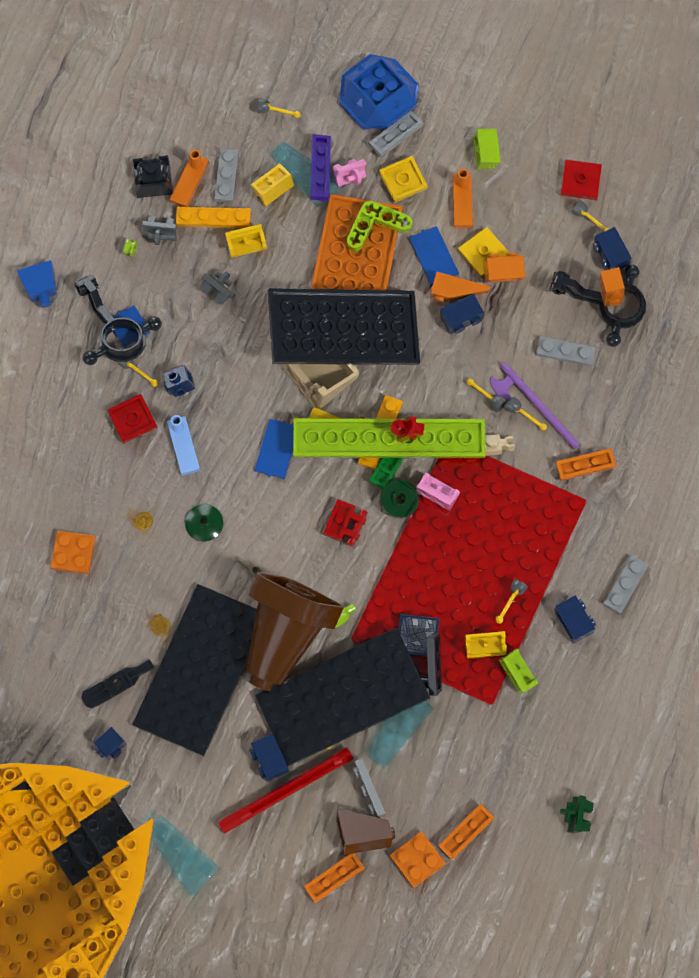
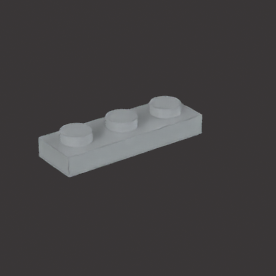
M410 111L369 142V146L380 157H383L423 126V122Z
M220 149L215 202H234L239 150Z
M540 336L536 356L592 367L596 347Z
M631 555L603 606L621 615L649 564Z
M358 759L355 761L356 767H353L356 778H361L363 785L360 787L364 796H368L371 801L368 806L372 815L376 814L378 818H382L385 816L383 806L363 759Z

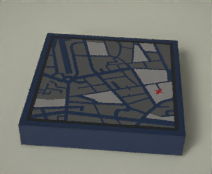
M400 614L399 633L409 654L427 657V637L432 633H438L439 618Z

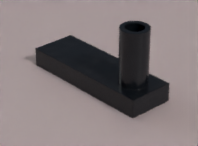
M432 633L427 637L428 677H421L425 688L429 689V695L437 696L442 691L440 633Z

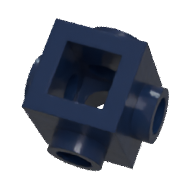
M185 365L164 373V387L174 397L182 396L195 389L192 373Z

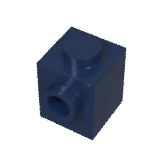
M111 727L94 742L97 746L94 750L101 758L105 756L110 760L111 758L115 759L122 753L121 749L127 744Z

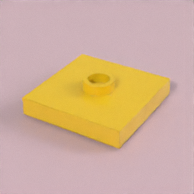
M413 156L379 170V174L394 203L428 189V185Z
M488 227L458 248L460 254L480 277L484 276L483 261L488 258V255L499 254V257H506V254L509 253Z

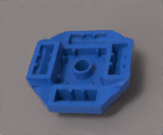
M369 54L342 74L340 105L362 130H369L370 128L387 129L416 108L419 84L396 59ZM376 88H382L383 90L377 91V90H375V89H376Z

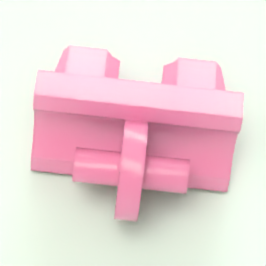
M352 159L345 166L340 164L334 165L333 175L335 176V184L338 187L351 182L354 185L360 184L361 179L366 177V161L364 159L359 161Z

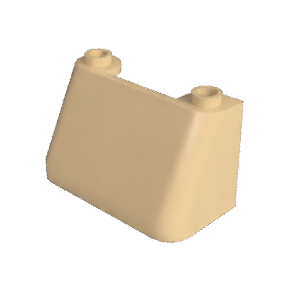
M350 363L344 365L280 364L309 402L318 409L328 404L359 376L358 368Z

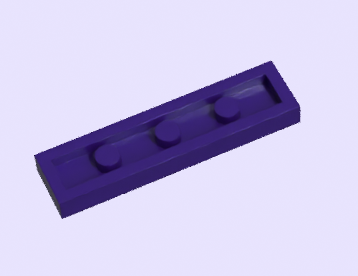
M312 135L310 200L329 201L331 136Z

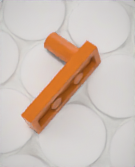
M196 149L190 152V158L170 198V203L180 207L189 206L209 164V159L202 157L200 151Z
M460 169L458 174L453 175L454 229L473 228L471 174L466 169Z

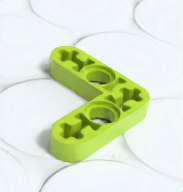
M367 201L362 205L347 237V246L351 251L361 250L374 222L400 233H408L413 226L412 218L407 214L374 201ZM373 207V211L367 213V209ZM383 214H391L392 219L390 221L383 220ZM407 221V225L402 227L401 223ZM360 222H365L368 225L365 230H360L357 226ZM357 234H359L358 243L352 245V241H354L357 237Z

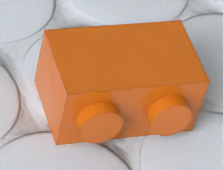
M508 253L506 257H499V254L488 255V258L483 261L485 283L519 281L526 278L523 255Z
M619 267L600 272L599 288L604 306L609 305L613 307L623 302L625 287Z

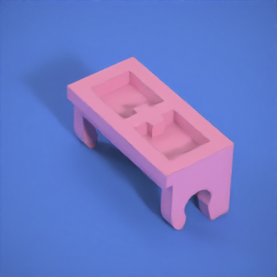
M427 472L416 489L417 493L449 511L460 494L459 490H455L435 479Z

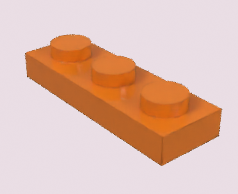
M611 448L556 461L555 463L560 482L616 468Z
M480 804L438 847L453 861L495 817Z
M355 853L349 854L306 884L304 888L316 904L363 871L365 867Z

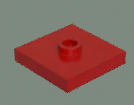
M565 160L560 196L597 200L602 164Z
M142 394L107 409L123 444L158 428Z

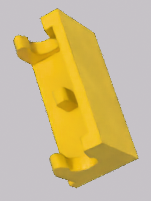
M279 163L253 182L251 186L256 197H260L262 204L266 207L292 188L294 183L291 174Z
M261 224L225 233L231 258L267 249Z
M505 631L466 635L467 659L506 655Z

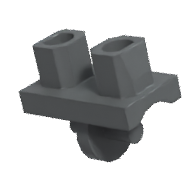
M149 216L147 221H143V237L155 239V245H160V240L176 241L177 235L174 219L167 218L164 223H160L156 217Z
M216 272L215 276L218 280L210 274L204 273L202 276L204 281L200 286L202 291L210 294L215 287L218 292L213 299L221 305L228 298L233 299L236 294L224 286V284L228 287L232 285V282L229 280L230 273L224 272L221 274Z

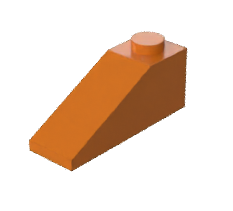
M436 272L430 297L436 302H449L463 299L472 294L475 296L489 294L491 286Z

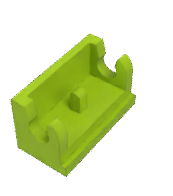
M477 129L473 136L476 169H495V165L501 163L497 129Z
M518 649L499 659L519 694L538 684Z

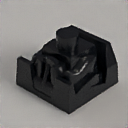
M168 155L159 156L158 159H133L137 198L172 195L171 167Z

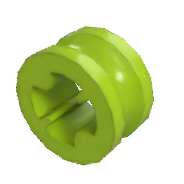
M127 239L123 254H130V257H134L138 242H132L131 239Z

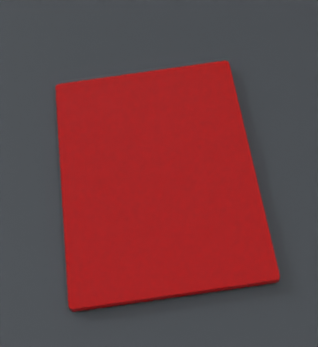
M485 456V458H438L430 476L455 490H459L460 494L450 511L420 495L418 506L410 515L351 639L352 642L360 645L396 627L399 631L400 614L439 618L438 633H440L442 683L488 705H493L507 676L499 659L515 649L519 650L586 505V500L490 456ZM514 579H517L527 585L528 588L522 595L515 596L503 617V622L499 624L496 622V617L500 616L512 595L511 584ZM505 631L506 655L467 659L466 635ZM410 655L417 671L428 676L427 657Z

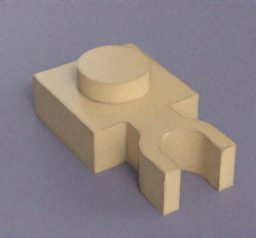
M486 435L485 456L501 455L502 450L514 451L515 444H508L513 443V436L500 439V435Z

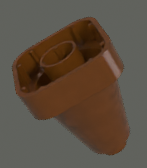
M257 572L248 593L251 598L258 601L246 670L252 674L249 683L260 689L271 691L274 684H283L322 628L335 629L344 606L290 578Z

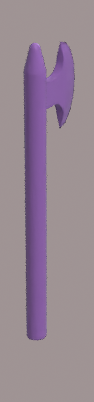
M501 362L500 365L507 374V377L502 381H498L491 376L490 384L494 392L498 396L510 400L512 397L508 393V389L515 383L566 441L576 449L580 443L508 365Z

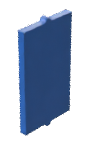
M437 226L426 231L422 230L421 233L409 237L430 285L434 283L436 272L451 276L459 274Z
M269 419L254 472L266 474L268 477L274 476L285 479L293 452L294 425L288 424L286 421L281 422Z

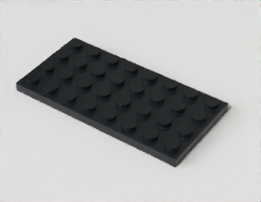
M268 289L272 364H420L415 291Z
M197 584L132 726L204 757L247 664L257 609Z
M397 627L285 680L282 685H274L271 691L264 690L255 695L288 767L431 699Z

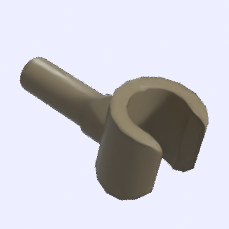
M241 557L237 559L239 563L250 570L252 577H256V574L252 571L253 568L262 571L259 565H251Z

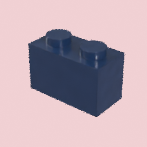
M615 227L595 235L592 244L593 249L596 253L600 254L604 269L610 270L618 267L622 269L630 265L632 257Z
M472 294L441 308L440 317L449 334L454 332L458 334L469 325L475 326L479 324L484 317V311L475 295Z
M576 595L556 605L554 609L573 644L593 634L595 631L594 626H596L592 616L586 614L584 602L581 599L578 600Z
M273 733L251 743L253 749L249 751L253 760L258 759L261 767L257 769L262 779L266 777L267 781L270 782L289 773L288 766Z

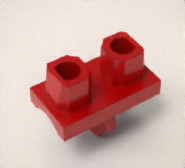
M410 416L405 420H394L390 425V430L394 435L398 436V442H404L407 439L415 440L417 436H422L425 424L416 422L417 417Z

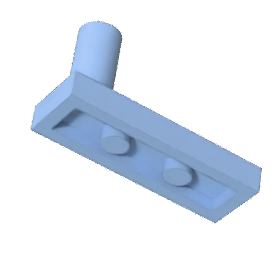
M174 415L167 423L181 474L183 476L198 472L200 468L186 417Z

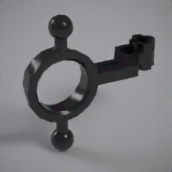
M636 265L626 267L625 275L627 278L623 284L625 287L624 291L633 293L637 297L640 307L635 315L626 319L613 316L609 312L608 307L604 306L601 292L583 288L576 280L570 279V275L566 274V272L559 271L553 274L549 290L554 294L565 295L567 292L574 299L600 305L602 318L609 325L613 326L612 333L608 334L606 338L607 344L611 347H616L620 344L621 337L619 333L621 328L627 329L635 326L643 319L646 313L644 295L633 285L634 279L640 273Z
M90 274L74 282L80 296L87 295L93 311L104 324L99 337L100 349L85 352L83 355L84 363L90 366L94 365L97 359L103 355L116 362H128L141 355L146 347L144 333L149 330H159L162 325L160 318L156 316L150 317L147 324L143 326L129 318L114 319L102 303L97 290L99 285L93 275ZM119 328L133 330L139 337L137 343L127 349L110 347L106 342V338L113 330Z

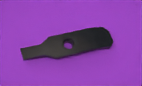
M149 659L134 668H124L95 686L83 691L81 699L86 707L93 709L134 686L140 676L155 667ZM120 679L121 685L115 686L114 681Z

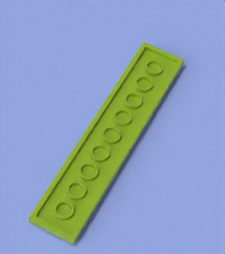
M294 418L293 458H485V419H416V422L425 424L424 434L417 436L415 440L407 439L404 442H398V436L394 435L390 430L391 423L396 419Z

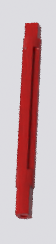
M346 747L270 793L218 821L224 834L305 786L352 761L354 758L351 752Z

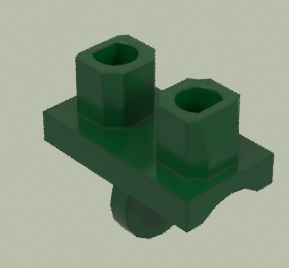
M586 796L572 797V803L567 802L566 809H560V814L565 815L564 822L568 823V833L590 831L591 823L588 820H584L583 815L584 813H592L594 803L586 800Z

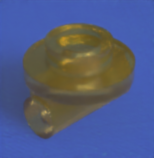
M150 511L141 512L132 518L135 527L139 530H147L153 524Z
M162 614L154 615V619L151 622L152 632L158 636L165 635L170 629L169 620L163 617Z

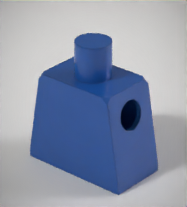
M51 260L17 270L31 301L39 300L42 308L49 307L52 304L50 297L57 294L55 271Z

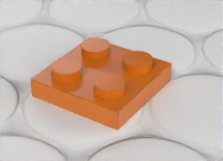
M57 531L50 568L89 575L96 537L93 535Z
M422 831L390 855L413 888L446 865Z

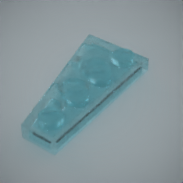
M284 142L270 153L271 157L291 174L292 180L310 199L311 159ZM330 173L329 198L330 194L337 193L345 186L338 187L335 184V176ZM311 200L316 205V207L320 206L322 203L325 202Z
M425 701L385 720L368 757L382 769H385L434 708Z
M161 814L156 818L152 838L192 898H194L220 867Z

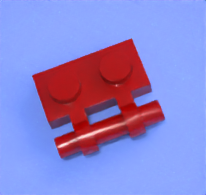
M337 499L323 535L339 542L342 541L343 536H347L349 538L346 544L353 547L360 537L359 532L362 525L366 523L368 512L361 509L359 515L353 513L355 505ZM350 520L355 522L352 530L347 529Z

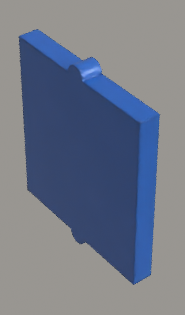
M135 305L124 311H119V314L113 316L114 319L129 318L141 326L145 325ZM127 328L114 330L123 347L135 341L137 342L139 339L133 330Z

